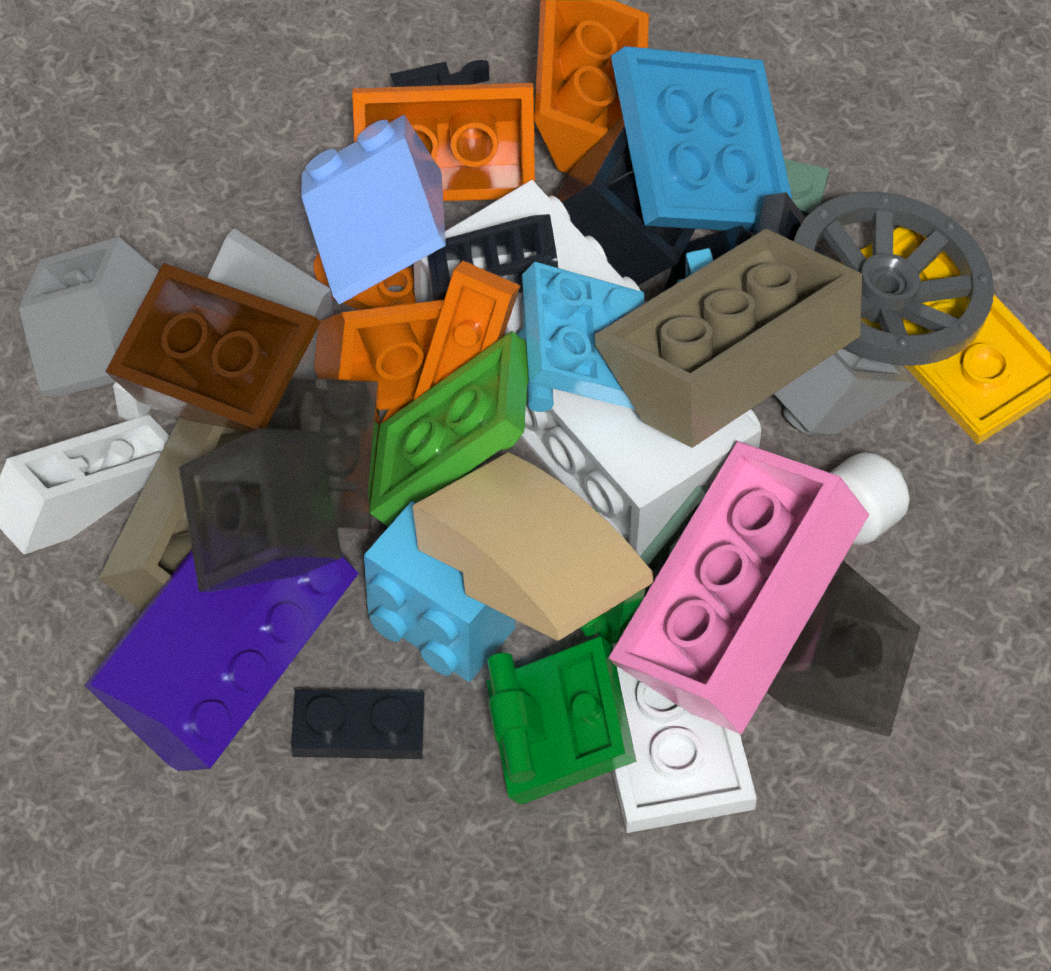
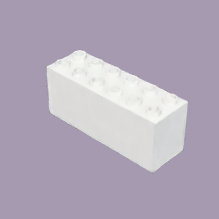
M533 180L445 231L446 239L524 217L550 214L558 268L640 291L631 278L626 276L622 278L607 262L602 247L593 237H584L571 223L569 214L561 201L555 196L548 197ZM535 252L524 253L525 258L536 255ZM510 254L498 256L500 265L511 262ZM427 256L414 263L415 303L433 301ZM484 257L473 258L474 266L486 269ZM459 260L447 261L450 278L454 269L460 264ZM523 292L517 294L504 336L511 331L518 335L519 331L523 328L521 300ZM553 389L554 406L544 412H536L529 409L527 395L524 434L521 435V439L555 478L596 509L632 546L637 554L641 556L698 485H712L737 441L759 448L762 430L756 415L750 409L691 448L645 424L634 409Z

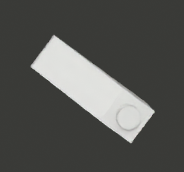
M148 414L7 458L0 475V529L24 555L73 538L145 486L169 435Z

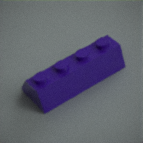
M238 493L228 503L84 686L170 767L177 771L211 769L359 573L317 530L244 493Z

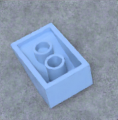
M405 115L390 123L387 120H380L371 124L359 134L355 143L339 152L335 149H329L320 153L307 164L306 170L302 172L301 197L332 295L338 304L349 300L446 246L442 172Z

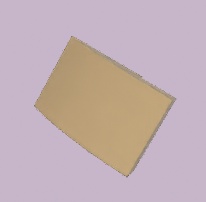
M510 452L413 505L418 551L463 572L465 595L557 641L653 583L651 569L606 519L560 481Z

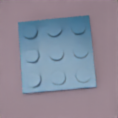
M625 46L611 55L645 226L728 230L742 225L748 232H754V227L760 220L765 195L787 192L792 199L763 60Z

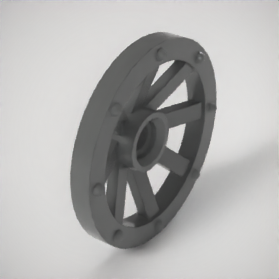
M857 192L839 196L823 203L813 210L802 222L794 242L814 251L815 246L824 237L845 266L862 273L861 319L865 317L872 322L880 323L883 330L881 331L861 323L860 337L845 346L844 349L870 360L887 364L925 365L936 363L958 354L968 347L980 333L993 303L994 282L992 272L983 251L963 227L943 212L921 201L898 194ZM873 221L871 257L865 258L843 228L844 225ZM893 224L911 229L927 238L907 259L893 254ZM942 251L946 252L953 260L962 275L921 282L919 276ZM967 296L966 311L959 319L922 304L924 302ZM902 318L935 332L922 335H908Z

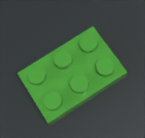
M511 331L380 424L370 504L371 515L386 526H390L411 501L418 503L450 485L452 482L472 473L477 465L499 450L509 449L519 440L521 435L524 434L526 397L529 381L527 344L525 340Z

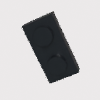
M295 690L292 757L423 759L425 692Z

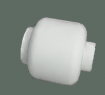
M868 452L856 454L829 472L843 479L869 513L853 544L863 545L875 541L896 525L908 511L910 497L907 483L902 473L889 460L878 454Z

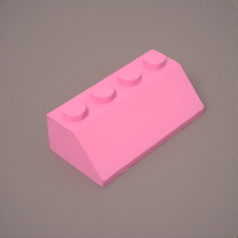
M737 441L608 659L614 665L689 713L742 735L867 520L869 513L840 476Z

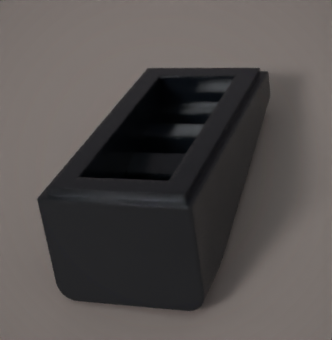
M550 214L524 217L446 238V246L427 256L433 301L445 300L451 280L447 261L459 260L460 263L465 261L474 265L473 258L484 257L486 266L484 270L520 285L518 293L523 292L522 274L534 262L558 268ZM535 252L536 254L535 256L524 257V253ZM510 254L511 262L500 265L498 256Z

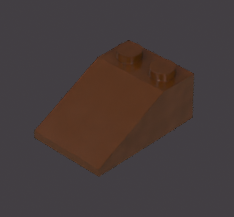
M163 263L105 372L140 403L188 421L263 435L321 322L312 315Z

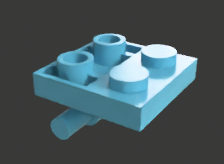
M534 262L522 274L523 328L518 333V336L525 340L527 344L529 377L527 395L529 409L536 412L550 410L554 406L553 389L636 410L595 346V334L645 304L644 292Z

